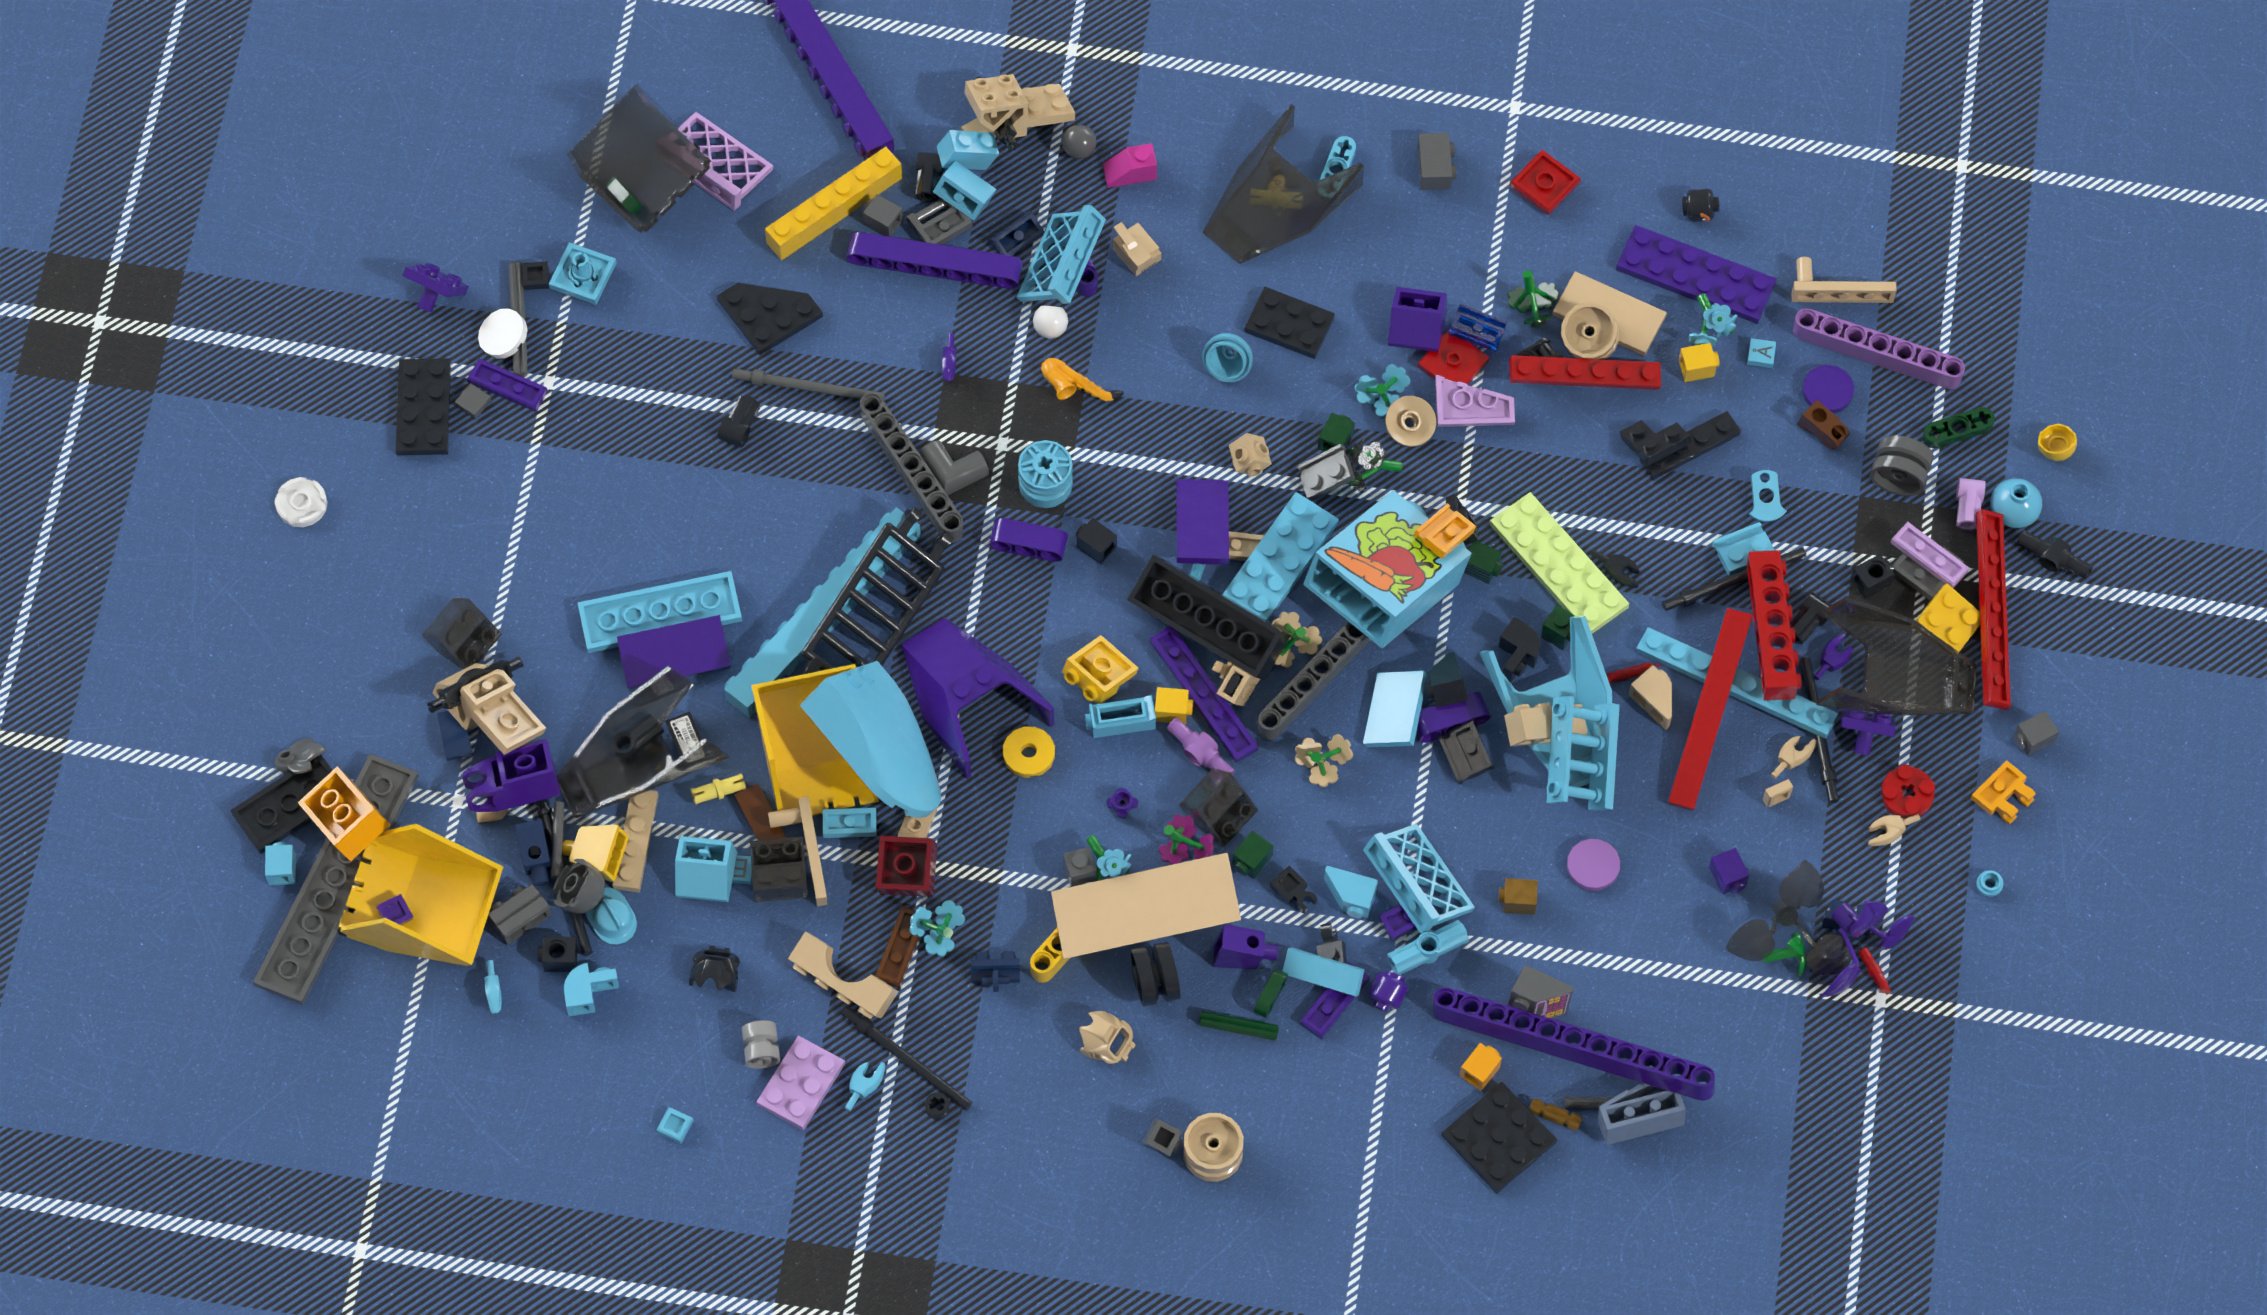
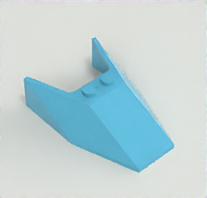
M1586 616L1570 617V672L1565 676L1523 692H1518L1501 672L1494 651L1483 650L1479 652L1508 714L1514 711L1513 707L1523 704H1529L1530 708H1534L1535 705L1541 703H1550V706H1553V698L1574 696V705L1582 704V708L1594 710V705L1612 703V690ZM1585 720L1588 731L1587 736L1593 737V721ZM1550 743L1528 745L1549 771ZM1571 744L1570 759L1591 763L1592 747ZM1570 770L1569 786L1581 787L1590 783V773Z

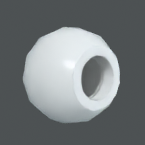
M1040 306L1035 311L1033 325L1039 335L1048 339L1057 338L1066 331L1068 316L1061 307Z

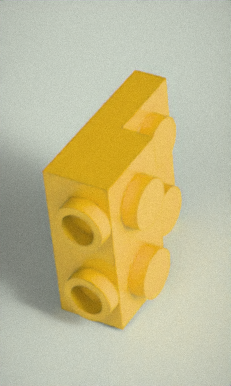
M1100 635L1066 660L1062 673L1067 683L1071 685L1076 684L1083 690V695L1088 701L1102 704L1117 693L1119 686L1135 676L1139 668Z

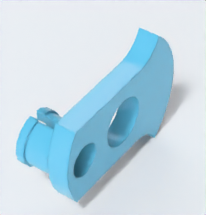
M1761 470L1752 474L1753 510L1748 515L1762 522H1771L1779 519L1787 510L1780 504L1777 473L1770 470ZM1760 476H1765L1769 480L1764 483L1760 480ZM1761 490H1770L1773 494V500L1769 503L1762 502L1759 498Z

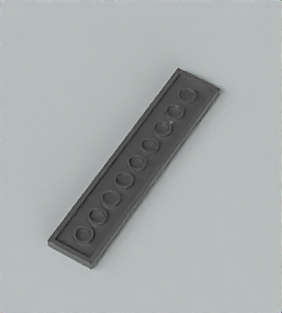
M369 754L355 784L388 821L390 826L386 830H390L395 825L419 775L414 770ZM326 838L253 981L255 987L304 1005L340 933L338 927L344 910L348 912L352 910L346 907L352 886L355 885L363 888L362 885L355 883L354 879L360 861L371 864V861L362 858L364 850L350 861Z

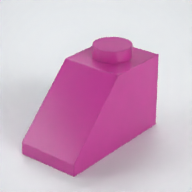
M1153 144L1127 147L1103 163L1107 188L1157 180V163Z

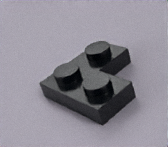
M1642 420L1620 431L1621 439L1647 466L1692 443L1690 435L1677 422L1657 433H1654Z

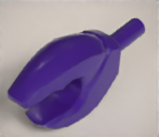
M953 333L948 334L947 347H943L942 372L944 381H953L956 372L957 348L954 347Z
M1844 633L1830 640L1824 647L1820 660L1822 667L1813 676L1814 679L1819 680L1827 670L1830 672L1836 671L1849 661L1852 653L1851 646L1843 653L1836 651L1839 644L1845 638Z

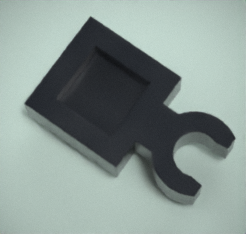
M1290 866L1270 882V887L1287 904L1295 900L1297 908L1301 913L1305 914L1307 912V907L1303 904V901L1310 900L1314 905L1317 904L1316 895L1310 891H1305L1308 883Z

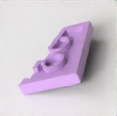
M1439 375L1435 376L1437 427L1515 424L1514 397L1487 389H1478L1468 386L1463 382H1454L1444 379L1445 377Z

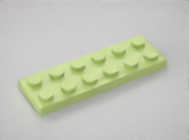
M1531 492L1490 520V526L1562 608L1575 616H1586L1592 634L1629 608L1627 600Z

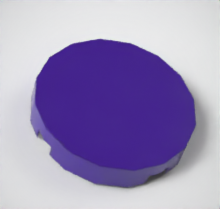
M1822 365L1809 371L1804 379L1802 393L1809 406L1818 400L1832 413H1838L1850 404L1853 398L1854 384L1852 378L1845 370L1833 365Z

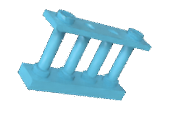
M1574 696L1553 698L1547 803L1568 802L1569 796L1589 800L1588 810H1613L1619 704L1594 705V710L1574 707ZM1573 717L1593 721V737L1572 733ZM1571 744L1592 747L1591 763L1570 759ZM1570 770L1590 773L1589 789L1569 786Z

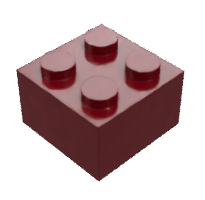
M880 836L876 877L877 891L882 895L933 897L937 858V843L934 839Z

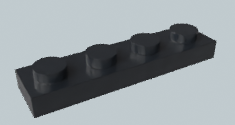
M1726 411L1687 431L1692 443L1647 466L1640 458L1639 461L1651 479L1655 480L1739 436L1741 430L1729 412Z

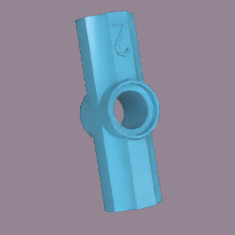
M1457 920L1434 932L1422 933L1417 940L1388 953L1387 958L1393 972L1401 975L1422 964L1434 963L1439 956L1469 942V937L1464 925ZM1428 944L1435 949L1433 951H1425L1422 946Z

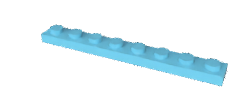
M1649 627L1636 648V653L1697 681L1705 682L1712 659L1711 655ZM1737 668L1730 696L1827 739L1838 718V713L1797 694L1795 699L1764 701L1761 678Z

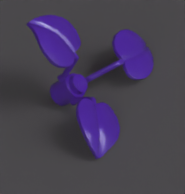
M1864 901L1861 915L1847 902L1837 907L1831 917L1841 927L1838 932L1843 936L1853 962L1836 977L1824 993L1819 995L1821 997H1829L1845 991L1853 984L1861 972V969L1858 967L1859 961L1847 933L1850 932L1853 937H1859L1869 929L1883 939L1879 947L1887 950L1896 946L1905 937L1915 921V917L1913 915L1904 916L1895 922L1888 932L1883 933L1874 926L1886 915L1888 907L1885 904L1875 901Z

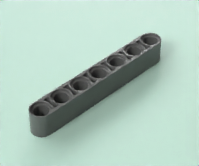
M876 393L865 394L860 400L863 422L937 532L941 535L947 532L954 538L951 543L958 542L963 536L962 516L883 399ZM869 407L877 408L874 411L867 410ZM884 426L890 427V429L886 431L880 430V428ZM896 446H902V447H904V448L901 449V450H895V449H893V448L896 447ZM911 465H914V466L917 467V468L914 469V470L906 469L908 466H911ZM923 485L930 486V488L926 490H922L919 487ZM935 505L944 506L942 509L933 508ZM948 525L957 526V528L955 529H948L946 527Z
M1348 621L1260 712L1257 728L1260 737L1265 740L1276 739L1371 639ZM1353 632H1357L1361 634V636L1355 638L1350 636V634ZM1341 650L1344 654L1340 656L1335 655L1333 651ZM1324 668L1327 670V672L1318 673L1316 672V669ZM1307 686L1310 690L1301 691L1298 687ZM1287 703L1293 707L1291 709H1284L1281 705ZM1270 721L1276 725L1274 727H1267L1264 723Z

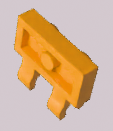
M2006 760L1972 794L1971 800L1989 815L1997 811L2000 817L2010 825L2017 818L2018 809L2006 800L2014 793L2020 803L2028 807L2034 801L2033 797L2036 793L2024 784L2027 776Z

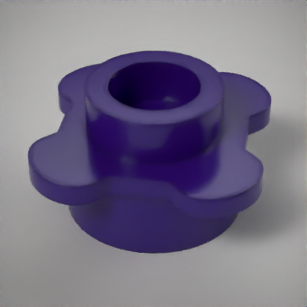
M1119 788L1112 798L1107 799L1106 805L1108 808L1114 809L1119 818H1125L1132 808H1137L1138 800L1133 798L1127 789Z

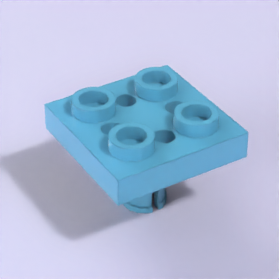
M569 242L549 282V288L597 305L617 264L616 258Z

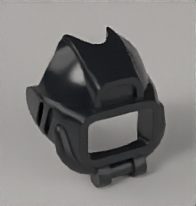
M710 945L709 949H703L694 955L689 986H693L695 980L697 985L702 987L708 978H712L718 990H721L728 984H732V992H736L738 984L737 967L740 960L735 954L730 952V948L720 949Z

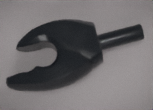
M1596 550L1592 551L1591 555L1605 563L1604 569L1613 580L1624 586L1639 587V583L1623 573L1624 570H1629L1632 573L1639 574L1640 570L1635 562L1623 555L1612 554L1608 558Z

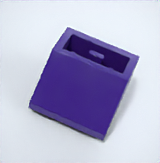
M1396 287L1391 309L1388 346L1438 352L1448 312L1447 293Z

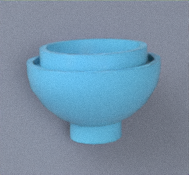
M1222 333L1214 336L1206 343L1202 351V362L1207 372L1214 378L1223 382H1236L1243 379L1249 373L1252 367L1253 354L1250 346L1244 339L1235 334ZM1228 348L1234 349L1235 353L1229 351Z
M2012 478L2001 482L1994 489L1990 499V508L1992 512L2003 514L2004 525L2022 528L2031 525L2038 519L2042 510V497L2039 490L2029 481ZM2020 493L2023 498H2018L2014 494Z

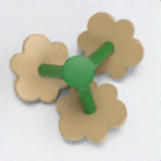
M1282 612L1280 618L1275 619L1272 623L1291 635L1290 640L1286 643L1275 662L1276 665H1282L1285 668H1289L1295 658L1294 654L1290 652V647L1293 644L1298 646L1299 653L1305 654L1307 652L1310 655H1314L1318 652V645H1321L1323 642L1317 627H1301L1298 622L1299 615L1296 612H1290L1289 614Z
M1340 734L1334 735L1332 740L1328 741L1327 746L1330 750L1324 754L1320 752L1322 745L1309 737L1305 738L1302 744L1296 746L1295 762L1311 768V775L1309 777L1311 784H1319L1320 787H1326L1329 783H1335L1338 780L1337 766L1330 765L1329 762L1325 761L1327 758H1330L1332 761H1338L1341 765L1352 759L1351 744L1348 740H1344Z

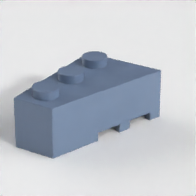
M1641 1083L1629 1091L1625 1090L1599 1106L1598 1123L1606 1145L1684 1126L1686 1109L1680 1094Z

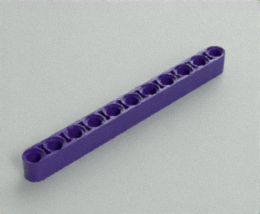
M1440 988L1434 993V1015L1441 1022L1693 1099L1704 1101L1714 1095L1715 1073L1708 1066L1452 988Z

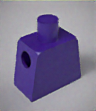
M1224 924L1214 942L1213 967L1257 969L1262 959H1277L1278 945L1264 943L1265 932Z

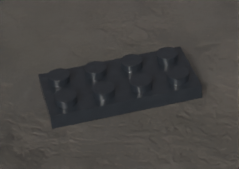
M450 358L399 359L396 428L397 455H448L451 390Z
M322 755L310 761L312 765L311 771L294 774L290 771L230 810L234 819L260 854L265 852V846H272L274 843L282 841L312 821L298 802L333 771Z

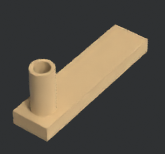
M1800 257L1796 260L1797 281H1794L1791 292L1792 302L1893 303L1896 282L1813 281L1811 258Z
M809 797L798 798L799 807L768 812L770 828L802 823L817 906L828 905Z

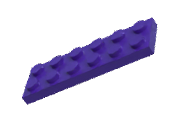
M1638 225L1634 226L1616 266V270L1695 301H1698L1697 297L1700 294H1706L1711 305L1714 303H1718L1720 306L1727 305L1730 307V314L1737 315L1758 324L1777 280V278Z

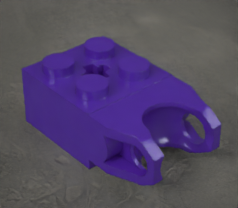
M547 739L524 744L505 755L501 751L495 752L496 757L485 759L461 774L465 788L473 790L466 796L470 811L498 812L561 795ZM472 774H480L483 777L478 782L468 781V777ZM478 796L487 797L486 802L481 805L472 803V800Z

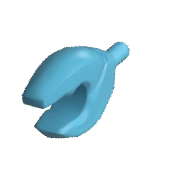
M488 960V976L484 977L485 991L490 1012L494 1014L499 1013L501 1010L502 996L499 977L494 972L493 960Z
M868 1062L860 1065L855 1070L850 1080L849 1090L853 1095L845 1106L847 1111H851L858 1098L864 1099L877 1089L884 1076L885 1063H880L871 1078L864 1077L868 1069Z

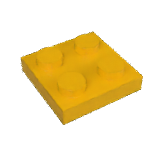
M1946 583L1915 620L1914 624L1948 654L1954 657L1980 626V612Z

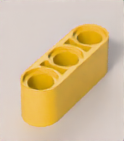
M1058 927L1030 959V973L1037 982L1044 983L1051 980L1070 959H1064L1062 951H1057L1053 948L1056 944H1061ZM1045 963L1049 967L1046 970H1039L1036 968V965Z

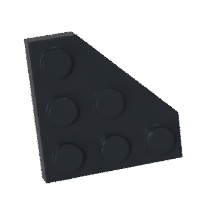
M736 283L717 295V301L759 355H762L823 317L822 310L808 293Z

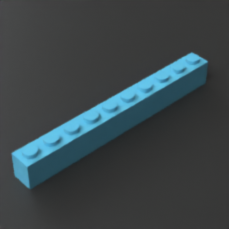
M896 507L891 513H886L881 518L879 526L874 531L870 530L864 536L862 544L857 549L853 548L847 554L845 562L830 572L828 580L813 590L811 598L796 608L794 616L788 622L784 621L778 627L777 634L771 640L767 639L761 645L759 653L744 663L742 671L736 677L732 676L726 682L724 687L725 698L730 704L750 718L756 712L751 685L779 680L785 675L790 676L806 659L802 655V649L883 526L886 523H891L897 527L904 512ZM917 522L906 535L914 542L921 536L920 525ZM891 536L888 537L882 547L897 560L907 551L904 546ZM877 556L869 566V569L880 578L891 568ZM862 577L855 589L865 596L874 585ZM848 598L841 610L848 614L857 603ZM835 618L828 631L831 632L840 621Z

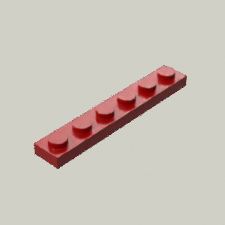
M1511 355L1509 358L1510 383L1659 390L1661 388L1660 362Z

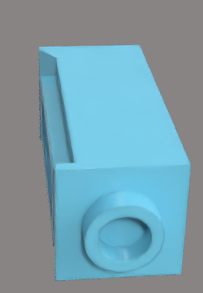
M1152 695L1096 705L1089 704V714H1085L1087 730L1092 729L1093 738L1156 729V716ZM1142 710L1141 715L1101 720V716Z

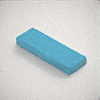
M1292 947L1287 950L1283 972L1288 973L1290 977L1353 996L1359 995L1365 970Z

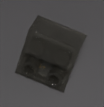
M453 597L422 634L439 654L461 669L478 663L502 635L470 599Z
M1215 768L1179 804L1186 815L1193 817L1194 825L1205 834L1213 835V840L1222 847H1225L1258 811L1230 772Z
M803 836L749 841L755 903L808 898Z

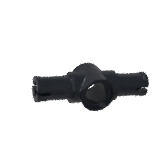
M2023 530L2017 540V545L2035 553L2036 557L2039 558L2040 565L2051 572H2058L2059 569L2063 571L2068 570L2086 580L2093 569V565L2073 556L2074 553L2071 552L2070 545L2060 538L2054 537L2051 540H2042Z

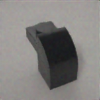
M1516 617L1512 619L1504 630L1499 641V648L1512 655L1503 668V674L1510 683L1515 676L1520 677L1523 674L1527 665L1534 669L1540 648L1536 632Z

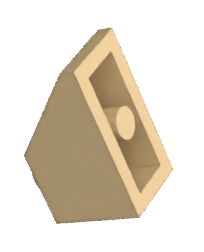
M1652 665L1630 685L1629 696L1661 727L1667 730L1672 718V682L1663 670H1658Z

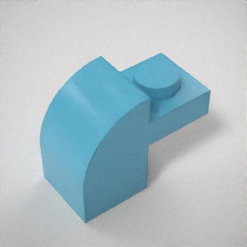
M588 963L574 968L567 976L564 984L568 1016L594 1013L593 992L619 988L616 969L603 967L590 973Z

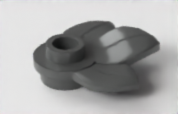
M313 738L302 739L294 743L288 750L280 752L275 758L274 763L276 768L285 774L290 771L294 774L309 772L312 770L310 761L326 752V748L319 743H315Z

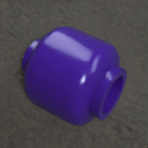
M1388 970L1385 973L1377 974L1368 993L1369 997L1374 1000L1373 1006L1385 1012H1388L1389 1008L1398 1009L1408 991V986L1404 983L1405 978Z

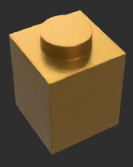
M1506 878L1504 887H1499L1498 903H1503V913L1535 915L1538 880Z

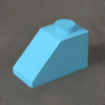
M1326 866L1324 881L1341 910L1354 918H1368L1377 891L1378 880Z

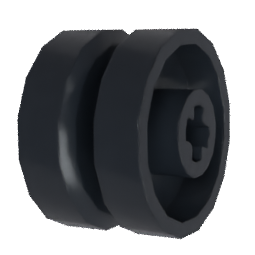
M1169 942L1154 944L1152 948L1153 962L1149 951L1145 947L1130 950L1133 980L1143 1007L1157 1004L1159 1000L1158 986L1165 1001L1168 1002L1181 998L1178 974Z

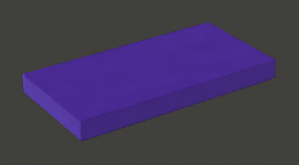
M1177 479V563L1229 565L1228 480Z
M720 615L617 636L627 688L731 667Z

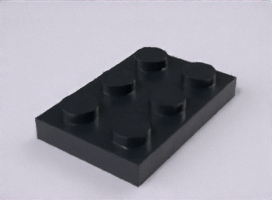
M1264 287L1245 326V333L1315 359L1332 325L1335 313Z

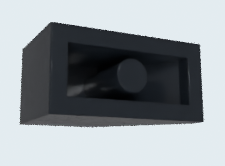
M1454 652L1448 653L1428 672L1430 683L1425 684L1428 699H1434L1436 708L1467 701L1464 680Z

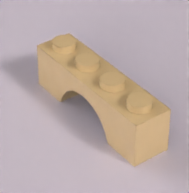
M805 931L788 958L795 963L792 968L805 976L809 972L816 977L814 982L826 990L832 987L838 991L836 997L849 1005L853 1001L860 1006L858 1011L870 1019L873 1016L882 1018L899 991L873 975L858 982L843 981L833 968V948Z

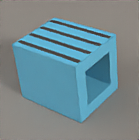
M278 842L272 846H265V876L269 886L296 884V854L293 845Z

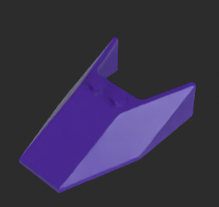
M943 618L901 644L922 718L966 779L971 777L970 758L957 713L960 709L1001 684L1012 686L1029 698L1049 727L1054 725V707L1007 660L948 619Z

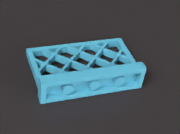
M1084 205L1080 212L1052 214L1016 297L1018 300L1025 302L1058 299L1062 304L1071 302L1106 221L1092 205ZM1059 222H1065L1056 230ZM1069 231V233L1066 236L1059 240V237H1061L1065 232ZM1055 242L1056 244L1047 251L1048 247ZM1060 251V254L1050 261V258ZM1046 262L1047 265L1038 271L1039 267ZM1050 272L1051 275L1041 282V279ZM1037 283L1038 286L1029 292L1030 288Z
M1417 824L1386 835L1382 832L1375 834L1363 849L1421 934L1429 932L1437 924L1470 913L1475 908ZM1413 834L1419 842L1418 845L1407 841V835ZM1389 842L1399 845V852L1395 851ZM1405 848L1416 852V859L1404 855ZM1421 856L1430 858L1433 866L1421 862ZM1404 863L1414 866V872H1409ZM1419 869L1431 873L1430 880L1419 876ZM1436 876L1443 878L1448 884L1447 887L1436 883ZM1418 884L1428 887V894L1424 893ZM1434 890L1445 894V901L1433 897ZM1451 897L1459 900L1463 907L1450 904ZM1433 905L1442 908L1443 914L1439 915Z

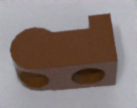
M1818 400L1802 414L1797 423L1803 430L1808 429L1826 447L1832 450L1837 449L1850 435L1848 428L1840 419Z

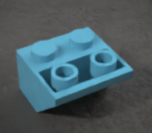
M680 836L675 859L676 897L729 902L738 854L733 842Z

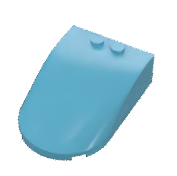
M878 661L825 678L800 705L869 789L888 806L893 808L897 805L905 810V815L916 818L927 817L939 806L941 790L918 722L906 697Z

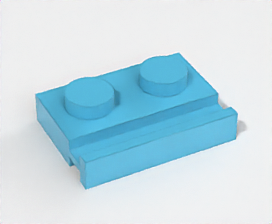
M1760 522L1713 540L1712 545L1717 550V555L1728 576L1747 569L1746 564L1749 552L1775 550L1766 532L1763 531Z

